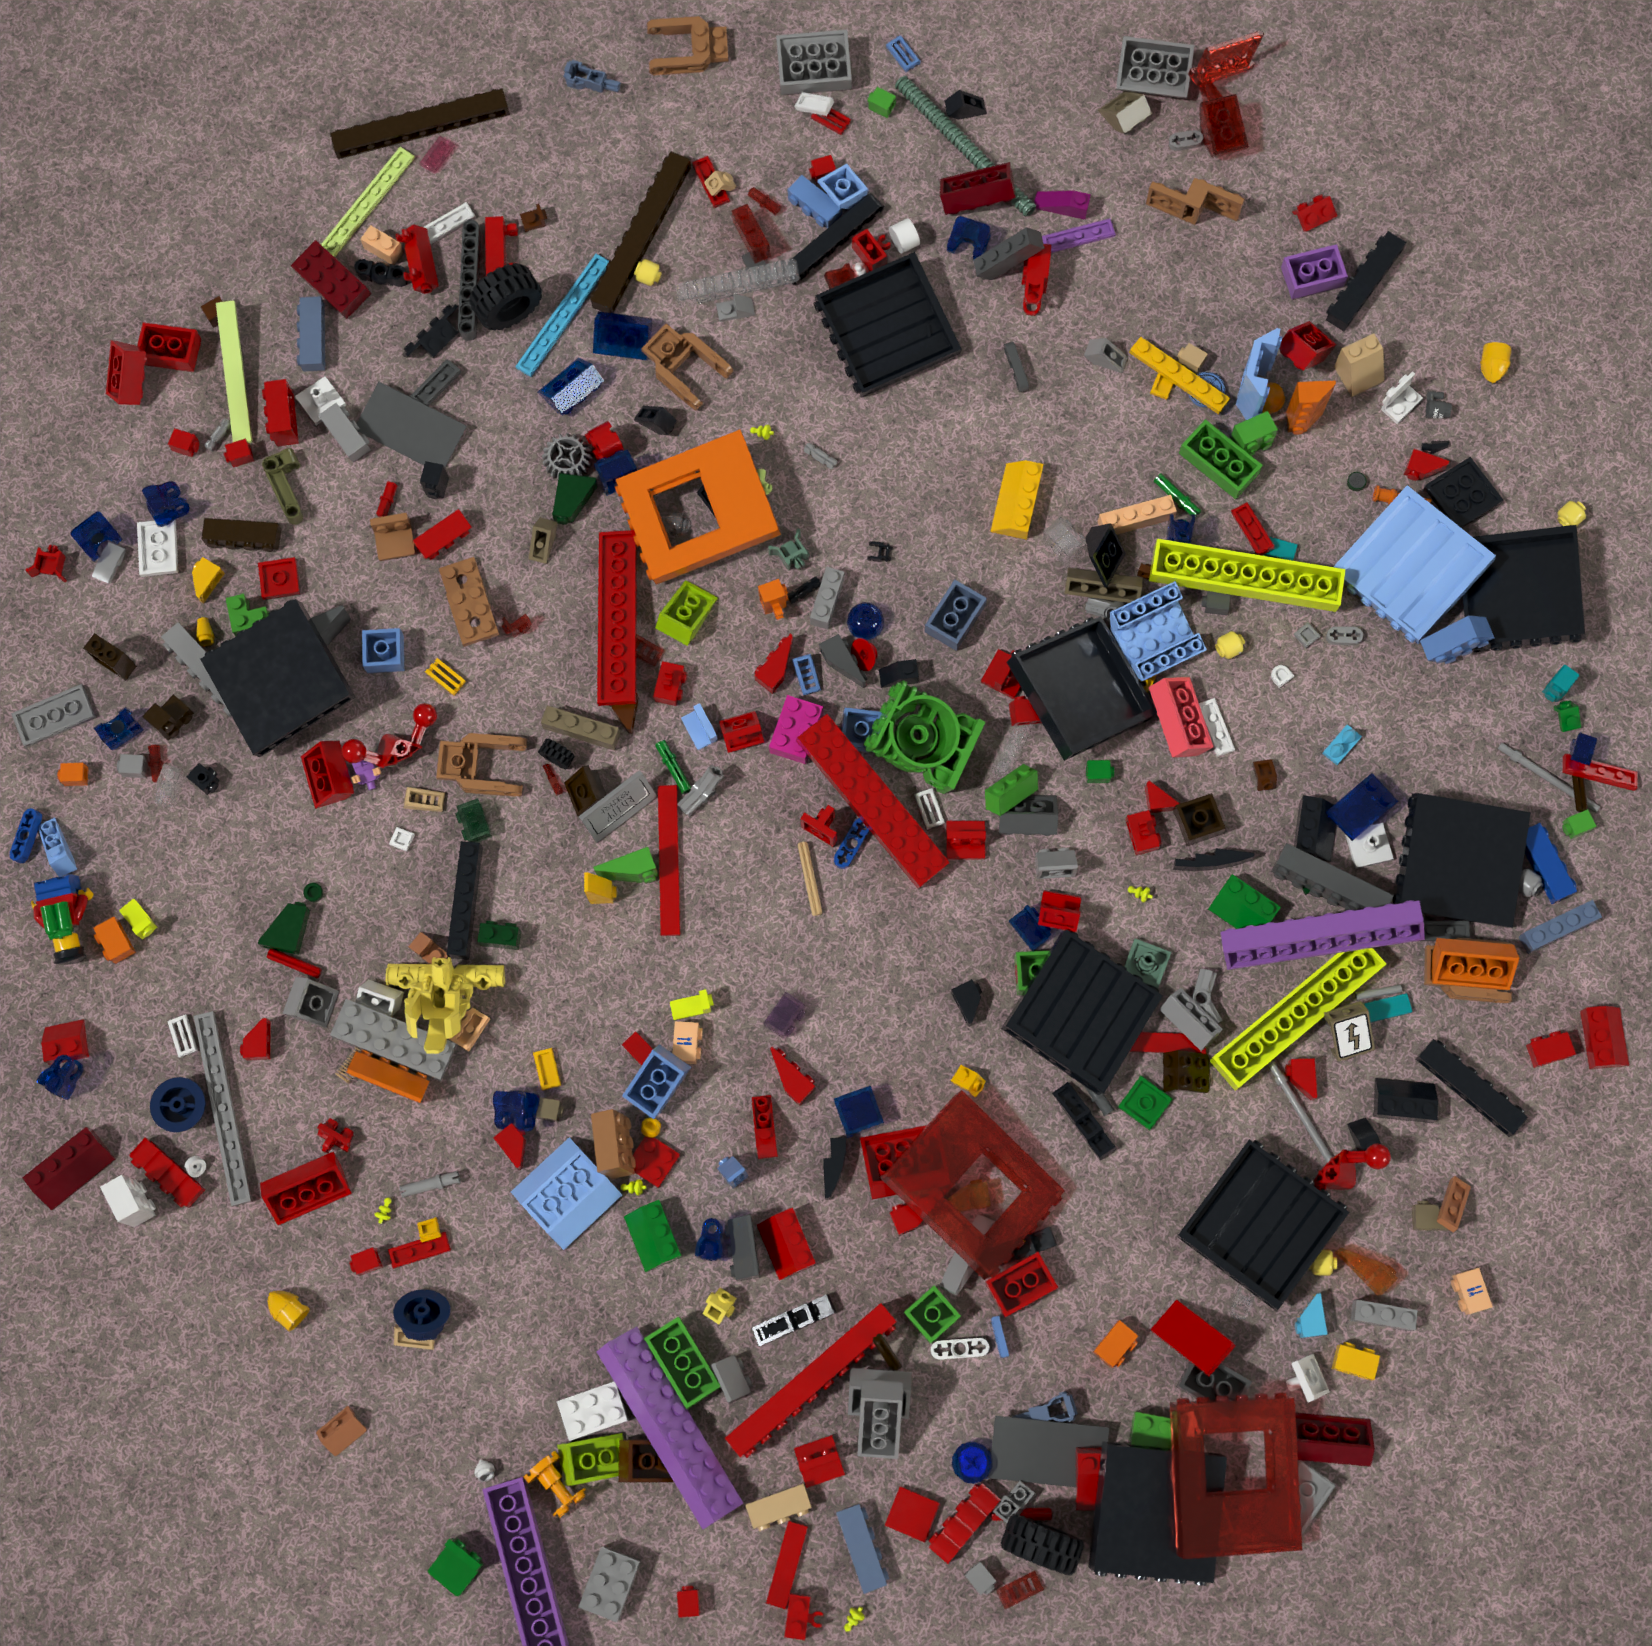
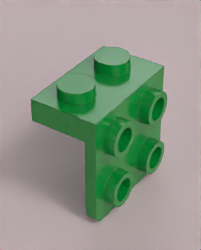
M449 1538L444 1545V1550L428 1569V1573L452 1594L460 1596L483 1567L484 1563L481 1561L482 1557L474 1551H468L465 1548L466 1544L459 1538Z

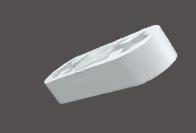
M983 1338L943 1340L934 1342L930 1351L931 1355L938 1360L982 1357L988 1353L989 1344ZM980 1341L982 1345L986 1346L982 1353H979L978 1350H971L973 1354H968L969 1346L967 1342H972L971 1346H976ZM947 1343H951L952 1356H948V1352H942V1356H938V1353L934 1352L938 1344H941L942 1348H948ZM955 1344H964L966 1347L965 1353L962 1355L956 1354L954 1352Z

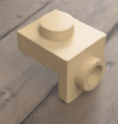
M716 170L704 182L712 196H716L721 190L732 191L737 187L733 182L731 174Z

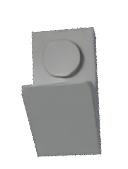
M733 294L734 300L716 303L720 322L755 316L752 298Z

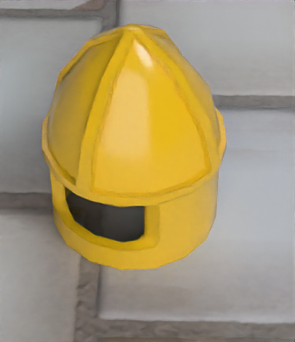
M1491 342L1483 346L1482 359L1480 361L1481 372L1486 380L1491 383L1500 380L1510 367L1511 347L1508 344Z
M280 1290L272 1291L269 1293L267 1301L269 1312L275 1321H278L290 1332L308 1315L310 1308L301 1304L298 1301L299 1297L297 1295Z

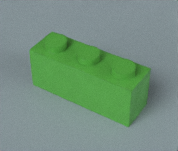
M1022 764L985 790L986 809L1001 816L1038 790V771Z

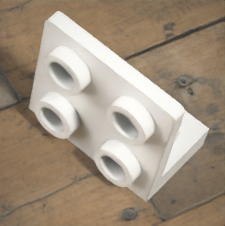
M1414 372L1408 376L1405 374L1399 380V385L1396 388L1394 386L1391 387L1382 401L1383 406L1381 410L1396 424L1423 400V397L1410 387L1415 376Z

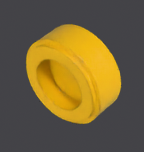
M646 1118L642 1121L641 1132L644 1136L656 1137L659 1135L661 1123L657 1119Z

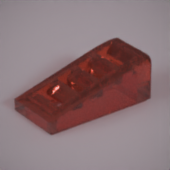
M636 634V649L640 643L643 644L640 652L636 650V657L656 666L664 650ZM646 647H649L650 649L647 655L645 656L643 652L645 651ZM653 650L659 652L657 656L655 654L653 659L649 658Z
M1033 1571L997 1589L996 1592L1004 1609H1008L1044 1589L1036 1572ZM1028 1578H1031L1035 1587L1033 1591L1027 1581ZM1021 1582H1023L1028 1592L1027 1594H1024V1591L1020 1585ZM1013 1586L1016 1587L1020 1595L1019 1598L1016 1597L1012 1588ZM1005 1590H1008V1592H1009V1594H1010V1596H1011V1598H1012V1601H1011V1602H1010V1600H1009V1598H1008V1596H1007Z

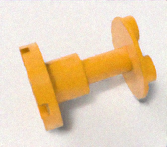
M553 1451L551 1453L552 1458L547 1455L529 1471L530 1476L525 1474L523 1478L528 1484L538 1479L546 1490L551 1489L563 1504L556 1510L553 1516L558 1515L562 1517L569 1511L568 1506L572 1502L577 1504L585 1497L584 1491L586 1489L583 1488L574 1496L571 1495L560 1481L562 1475L554 1466L560 1459V1456L556 1451Z

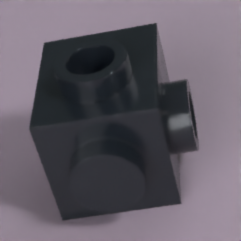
M200 763L186 776L206 795L213 793L218 788V783L220 782L216 777L218 775L217 772L211 767L206 769Z

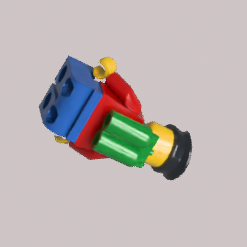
M72 874L35 882L34 888L37 901L36 904H34V901H31L34 920L45 929L49 940H53L55 953H53L55 958L54 964L71 965L83 961L86 958L84 946H80L78 934L73 933V927L78 926L79 921L82 920L87 902L94 896L93 892L89 888H86V892L81 889L79 876Z

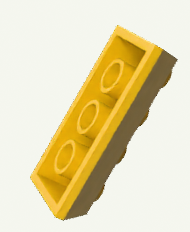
M1027 460L1006 463L990 532L1027 540L1044 464Z

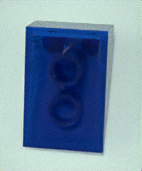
M1371 773L1331 807L1326 814L1353 841L1388 813L1399 801Z

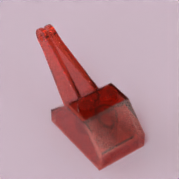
M1206 72L1202 73V77L1200 74H1197L1196 80L1203 100L1199 104L1200 130L1203 135L1204 145L1213 158L1246 150L1249 145L1237 95L1233 94L1223 97Z

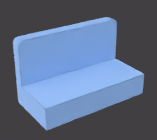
M699 703L693 706V712L681 718L697 750L718 741L717 735Z

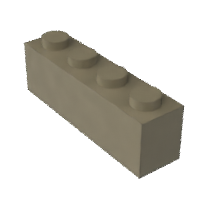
M1068 568L1064 594L1130 603L1141 598L1143 578L1114 574L1108 587H1104L1096 571Z
M551 706L546 707L541 720L543 729L614 751L621 734L619 727Z

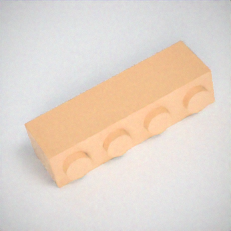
M1168 495L1099 514L1098 524L1111 523L1118 535L1173 520L1177 511L1172 496Z

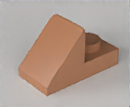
M421 932L408 946L429 964H431L433 957H436V959H448L447 953Z

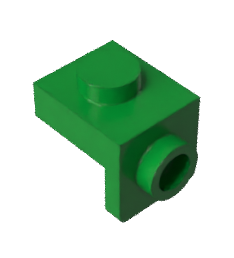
M1562 701L1559 703L1560 705L1554 706V710L1558 712L1559 726L1562 732L1581 728L1578 705L1571 701Z

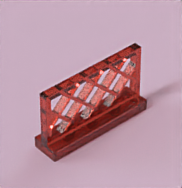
M1259 30L1206 47L1197 67L1190 69L1188 75L1199 87L1252 70L1255 65L1252 58L1265 33Z

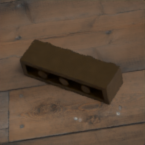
M204 518L201 539L210 548L225 546L227 549H236V547H243L248 551L259 548L266 552H272L273 550H279L282 529L278 523Z

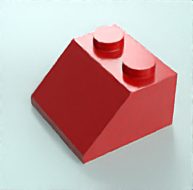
M84 1019L45 1027L41 1042L45 1063L55 1065L89 1057Z

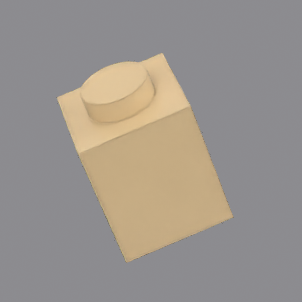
M1188 343L1186 348L1182 347L1177 355L1179 358L1178 362L1197 375L1205 363L1208 353Z

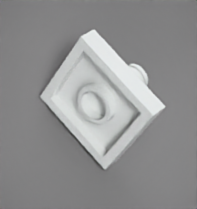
M326 376L295 396L316 426L322 422L318 415L333 404L337 403L340 408L346 406V403Z
M1383 823L1345 832L1355 869L1394 859Z
M1314 1354L1291 1363L1296 1377L1286 1381L1289 1391L1292 1392L1302 1388L1307 1402L1330 1392Z

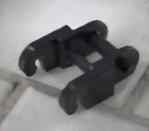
M869 542V546L875 545V547H879V554L877 557L868 556V561H871V559L876 562H881V560H885V562L891 561L889 553L893 549L892 546L889 544L884 545V542ZM882 549L886 550L885 556H881Z

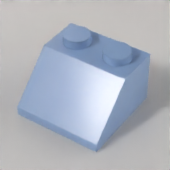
M847 164L818 180L820 186L839 208L850 210L868 194V188Z

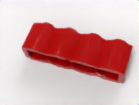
M146 1137L129 1154L132 1158L131 1163L138 1169L142 1167L146 1171L145 1176L152 1182L157 1180L161 1184L159 1188L167 1195L171 1193L175 1197L173 1201L180 1207L186 1206L190 1208L206 1190Z
M983 1483L980 1485L975 1484L968 1492L971 1495L966 1502L962 1500L955 1508L958 1512L952 1518L949 1515L942 1523L944 1529L940 1533L935 1532L928 1540L931 1543L929 1548L947 1564L1001 1500Z

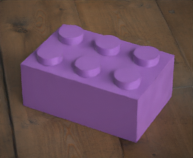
M1337 244L1284 257L1281 265L1291 299L1344 287L1348 277Z

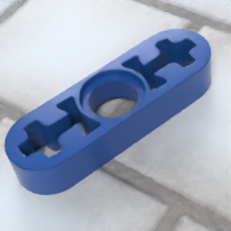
M30 808L23 813L10 850V858L18 863H24L28 860L42 821V814L35 809ZM29 832L27 839L23 840L24 834Z
M860 818L854 821L834 856V863L839 869H846L850 866L870 831L865 826L866 830L862 829L859 833V836L862 837L861 839L855 835L858 831V826L856 825L863 823ZM849 839H855L858 845L851 849L846 843ZM843 848L847 852L853 853L852 855L847 854V863L839 864L838 857H843L845 851L842 850Z

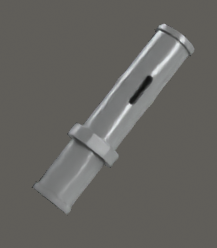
M457 1170L443 1175L437 1174L432 1178L400 1185V1191L406 1190L401 1193V1196L405 1198L437 1188L443 1189L445 1186L461 1183L460 1177L454 1178L459 1175V1172Z

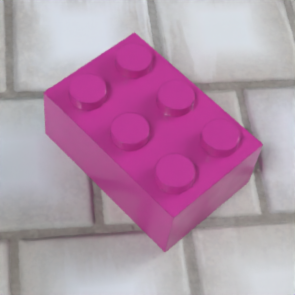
M787 695L769 745V752L806 764L808 755L796 742V739L822 718L824 713L823 706Z

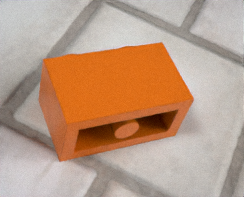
M113 916L93 928L96 932L94 938L99 945L102 944L104 948L102 953L107 961L110 960L116 964L136 953L124 928L116 917Z
M1119 1320L1095 1348L1093 1353L1110 1368L1114 1366L1119 1367L1125 1360L1124 1353L1127 1350L1131 1352L1137 1345L1136 1339L1138 1335Z

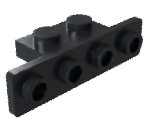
M448 304L441 311L443 314L439 318L436 316L430 321V327L426 331L423 329L417 334L416 337L418 339L414 343L410 342L404 347L405 352L402 355L408 357L420 345L432 358L435 357L459 333L446 319L458 305Z

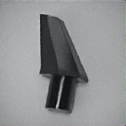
M1431 441V444L1422 443L1421 450L1430 451V454L1448 448L1450 441Z

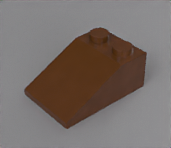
M619 1440L618 1482H674L649 1440Z

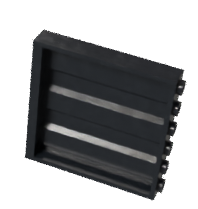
M915 252L815 296L814 307L817 313H821L823 317L821 319L825 329L828 328L832 345L836 344L838 349V358L840 361H844L846 365L844 368L848 378H852L854 382L852 384L856 394H860L861 398L961 353L962 348ZM927 325L931 327L930 337L927 336Z
M1066 929L1058 936L1001 1029L1095 1094L1101 1095L1105 1093L1163 995L1159 993L1156 987L1148 986L1142 982L1143 979L1140 976L1132 975L1126 971L1127 968L1124 965L1116 964L1110 960L1111 957L1108 954L1100 953L1094 949L1095 946L1092 943L1084 942L1078 938L1079 936L1076 932Z
M1249 1139L1183 1227L1177 1238L1277 1312L1350 1212L1347 1211L1348 1207L1345 1204L1332 1200L1330 1198L1331 1195L1322 1188L1318 1190L1314 1187V1182L1308 1177L1304 1176L1302 1178L1299 1176L1293 1166L1281 1163V1158L1275 1153L1271 1152L1269 1154L1266 1152L1260 1142Z

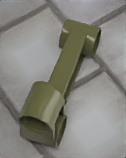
M286 448L279 453L266 457L262 462V467L287 521L292 525H296L303 520V513L285 474L292 472L291 470L295 468L299 469L300 463L294 450ZM276 466L274 469L269 470V467ZM292 512H297L295 516H290Z

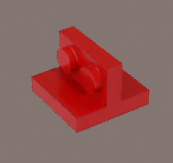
M998 649L982 677L981 683L1014 699L1021 686L1007 664V661L1012 656Z
M755 711L719 721L728 753L764 743L761 726Z
M827 805L825 809L822 808L817 815L818 820L804 812L800 818L801 828L834 847L837 843V832L829 828V826L835 819V808Z
M946 821V858L954 860H985V821Z
M832 1435L794 1448L806 1488L845 1475Z

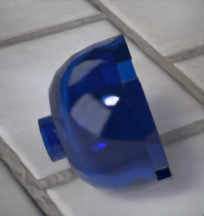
M870 602L858 603L852 607L848 614L847 626L850 633L856 638L874 639L881 633L884 627V616L877 605Z

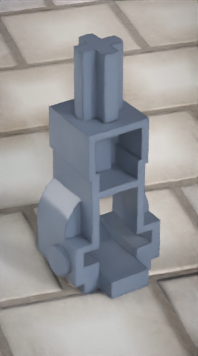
M572 60V62H567L564 69V78L568 87L574 89L589 88L600 93L604 89L617 93L620 90L621 82L607 79L606 72L589 69L579 61ZM577 71L587 74V79L575 76Z
M1065 1391L1053 1397L1046 1405L1029 1408L1028 1412L1012 1417L1071 1422L1075 1420V1415L1078 1413L1072 1394L1069 1395ZM1061 1397H1063L1069 1417L1066 1418L1065 1413L1051 1417L1048 1406L1061 1403Z

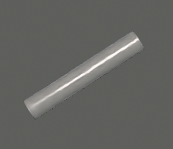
M1401 985L1355 992L1356 1000L1400 993L1402 992Z

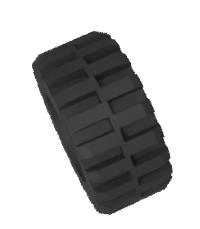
M517 263L507 264L504 267L496 268L495 271L489 272L486 277L479 280V283L473 287V291L470 293L469 304L485 328L494 331L496 329L503 330V328H510L512 325L520 323L522 319L527 318L535 310V307L539 305L542 298V289L528 267Z
M1012 1514L1009 1517L1001 1540V1548L1036 1565L1071 1576L1076 1572L1084 1549V1542L1078 1537L1022 1515Z

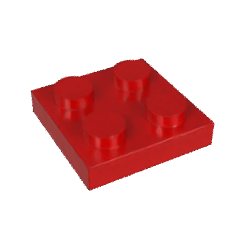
M295 557L258 563L263 600L300 594L297 560Z
M645 1136L632 1155L636 1162L634 1173L659 1188L680 1157V1154L656 1138Z

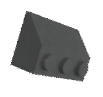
M1057 795L1028 796L1006 813L999 816V833L1006 835H1057Z
M751 1215L727 1220L728 1225H725L726 1237H730L731 1245H727L728 1255L733 1257L734 1264L730 1265L731 1276L735 1277L736 1281L760 1278Z

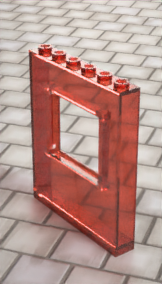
M962 1090L952 1097L880 1177L984 1280L989 1277L994 1278L1001 1271L1000 1265L1003 1262L1006 1264L1013 1257V1250L1015 1248L1019 1249L1026 1242L1024 1239L1026 1235H1031L1038 1228L1036 1225L1040 1219L1043 1221L1050 1214L1049 1209L1052 1205L1055 1207L1063 1199L1061 1195L1065 1191ZM982 1153L1022 1191L984 1235L944 1197Z
M1277 1392L1271 1397L1260 1393L1255 1394L1254 1398H1248V1395H1235L1236 1399H1229L1228 1396H1216V1400H1209V1397H1197L1196 1401H1189V1398H1178L1177 1402H1170L1177 1556L1183 1559L1302 1551L1294 1397L1287 1396L1285 1392ZM1264 1431L1267 1488L1206 1493L1204 1434Z

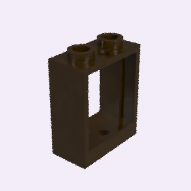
M95 633L83 647L97 663L125 681L137 667L123 651Z

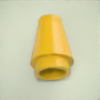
M201 617L197 619L196 641L200 646L212 645L215 636L209 620L206 617Z

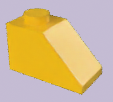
M204 557L195 563L192 571L196 597L203 604L225 574L219 566Z

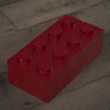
M316 240L290 265L305 282L345 319L353 314L371 295L368 288Z

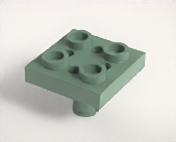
M1134 939L1124 966L1127 968L1126 971L1132 975L1140 976L1143 979L1142 982L1158 989L1171 952Z

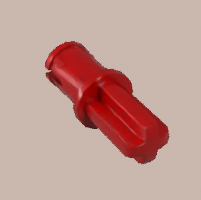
M389 481L386 483L383 495L379 498L381 501L376 512L378 517L388 515L390 506L394 503L393 498L398 487L397 484Z

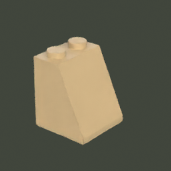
M1371 334L1342 348L1334 365L1351 397L1384 382L1383 347L1375 334Z

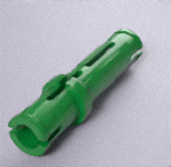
M1160 473L1158 475L1159 479L1156 477L1153 482L1166 494L1171 495L1180 509L1183 508L1195 519L1197 517L1196 514L1199 515L1202 510L1190 501L1191 498L1188 495L1185 496Z
M666 740L655 744L662 757V763L669 769L682 795L691 791L692 786L676 761V755L672 754Z

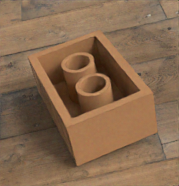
M614 1109L592 1113L591 1121L597 1172L611 1179L633 1175L636 1162L632 1156L633 1140L629 1129H631L629 1118Z

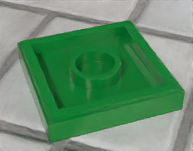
M1140 1076L1118 1108L1150 1131L1173 1098L1143 1076Z

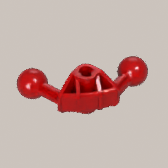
M422 703L415 707L413 720L416 724L410 741L393 734H385L380 740L376 753L367 750L362 741L350 739L342 746L341 753L343 758L349 763H359L363 760L384 768L389 765H396L398 762L412 757L415 752L423 747L420 744L426 728L436 722V709L428 703Z
M1372 1144L1366 1151L1342 1149L1339 1154L1330 1158V1161L1318 1171L1319 1173L1313 1181V1186L1318 1190L1322 1188L1325 1191L1326 1189L1350 1190L1356 1183L1354 1163H1367L1373 1169H1383L1390 1163V1151L1382 1144Z

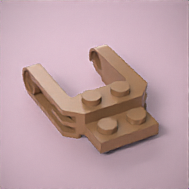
M699 16L652 19L647 22L648 34H691L693 56L652 59L649 62V72L652 75L703 72L710 63L729 62L726 26L709 27L708 23Z
M667 323L641 349L646 356L655 362L656 378L695 411L698 410L703 402H700L691 393V389L673 375L675 370L690 356V353L694 352L724 378H728L733 373L732 367L695 334L683 333V335H679Z
M469 733L460 742L440 741L436 775L438 780L456 781L465 793L522 796L523 785L518 786L505 784V782L476 780L479 757L478 748L525 751L527 739L514 736Z
M1456 938V940H1467V941H1479V942L1512 944V943H1508V942H1499V941L1467 939V938ZM1425 946L1424 985L1441 987L1450 999L1493 1003L1512 1002V992L1432 984V953L1434 946Z

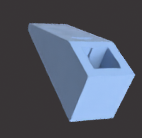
M56 818L40 824L39 833L49 865L56 874L62 877L77 870L75 860Z

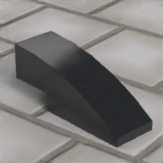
M846 1137L830 1138L831 1158H823L825 1200L831 1198L841 1178L846 1156Z

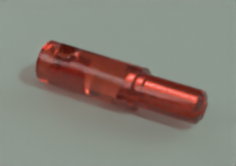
M549 764L543 765L555 795L562 794L564 791Z

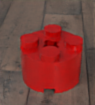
M608 421L587 431L584 435L587 442L594 448L592 450L593 455L601 464H607L625 454L617 433L609 429L612 425Z

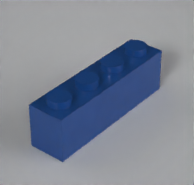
M1538 823L1528 828L1524 854L1534 872L1541 876L1543 889L1551 904H1554L1575 894L1577 886L1575 881L1569 877L1566 864L1557 855L1558 850L1556 846L1550 842L1547 829L1542 827L1541 823Z

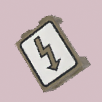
M1361 1001L1324 1012L1325 1020L1331 1027L1334 1048L1330 1050L1337 1061L1347 1060L1375 1050L1369 1011Z

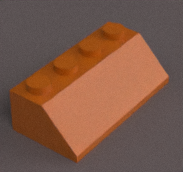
M1335 380L1297 382L1286 410L1287 432H1293L1295 435L1302 434L1320 418L1336 385Z
M1437 938L1432 953V984L1510 990L1519 962L1518 953L1512 944Z
M363 1049L361 1052H355L346 1071L347 1074L421 1103L430 1082L426 1080L428 1076L416 1072L415 1075L408 1072L409 1068L399 1064L397 1067L390 1065V1060L382 1057L379 1060L372 1058V1053Z

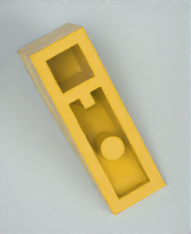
M584 872V892L590 904L614 903V898H617V886H613L612 880Z

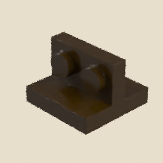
M589 765L582 766L564 782L577 817L607 795L597 770H591Z

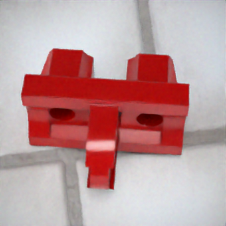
M329 1118L324 1124L320 1122L317 1126V1129H319L317 1135L325 1139L322 1146V1151L325 1153H329L334 1145L348 1152L354 1132L349 1128H344L341 1134L335 1131L338 1128V1123L332 1118Z

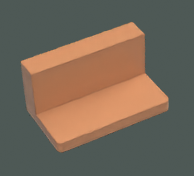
M347 1406L316 1431L320 1442L334 1456H337L364 1434L367 1429L357 1419L353 1410Z

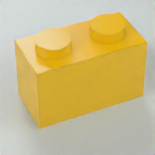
M1343 1342V1345H1337L1332 1369L1372 1381L1375 1380L1380 1356L1375 1355L1374 1350L1363 1348V1351L1355 1349L1354 1344Z

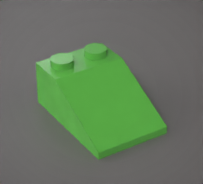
M648 847L593 867L597 876L616 881L645 882V884L655 881V877L659 876Z

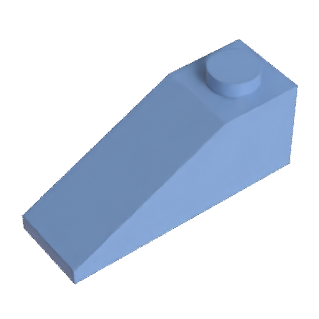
M727 1156L719 1162L720 1166L717 1169L732 1189L748 1177L744 1167L733 1156L730 1159Z

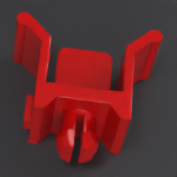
M49 545L47 548L48 552H44L38 547L33 566L26 568L25 571L32 578L40 573L54 575L55 573L65 583L67 580L62 575L66 556L55 545Z

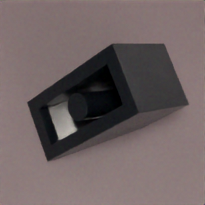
M958 90L944 100L946 113L949 117L957 120L987 114L983 98L962 90Z
M643 405L634 418L635 422L659 435L671 433L677 422L664 407Z
M917 660L897 661L879 669L881 688L895 686L897 682L903 680L907 682V685L919 683Z
M971 979L951 989V994L968 1027L972 1026L981 999L980 994H982L979 984H974Z
M1366 1117L1347 1124L1357 1151H1366L1372 1144H1381L1376 1131Z

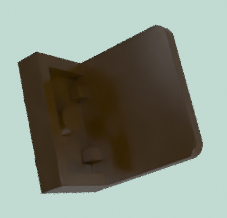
M1180 1050L1163 1053V1092H1209V1056L1207 1054Z

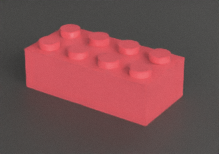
M1190 677L1163 678L1149 687L1172 758L1198 756L1213 748Z

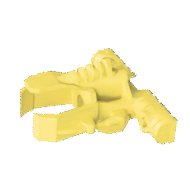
M433 957L431 964L390 963L387 965L385 978L387 986H399L403 989L410 988L408 998L404 999L407 1031L411 1037L418 1038L416 1022L422 1013L425 1020H430L424 1051L427 1054H439L444 1051L447 1039L453 1038L461 1032V1019L464 1017L467 1009H470L473 987H477L480 990H487L490 987L497 986L504 987L505 970L504 965L458 964L453 969L451 957H448V959H436V957Z

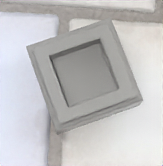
M1309 622L1293 634L1305 648L1320 638V634Z

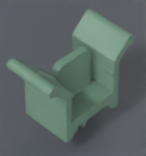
M800 529L796 531L795 544L790 540L780 548L775 546L768 547L769 555L779 556L788 571L791 569L792 564L795 565L797 570H801V567L804 568L805 562L801 559L807 560L810 556L799 541V538H801Z

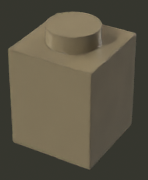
M537 1097L533 1117L535 1119L559 1122V1118H563L565 1107L562 1106V1102L559 1100Z

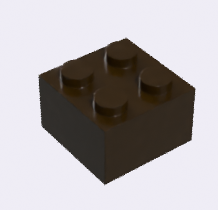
M1212 793L1178 804L1173 810L1186 846L1222 835L1226 829Z

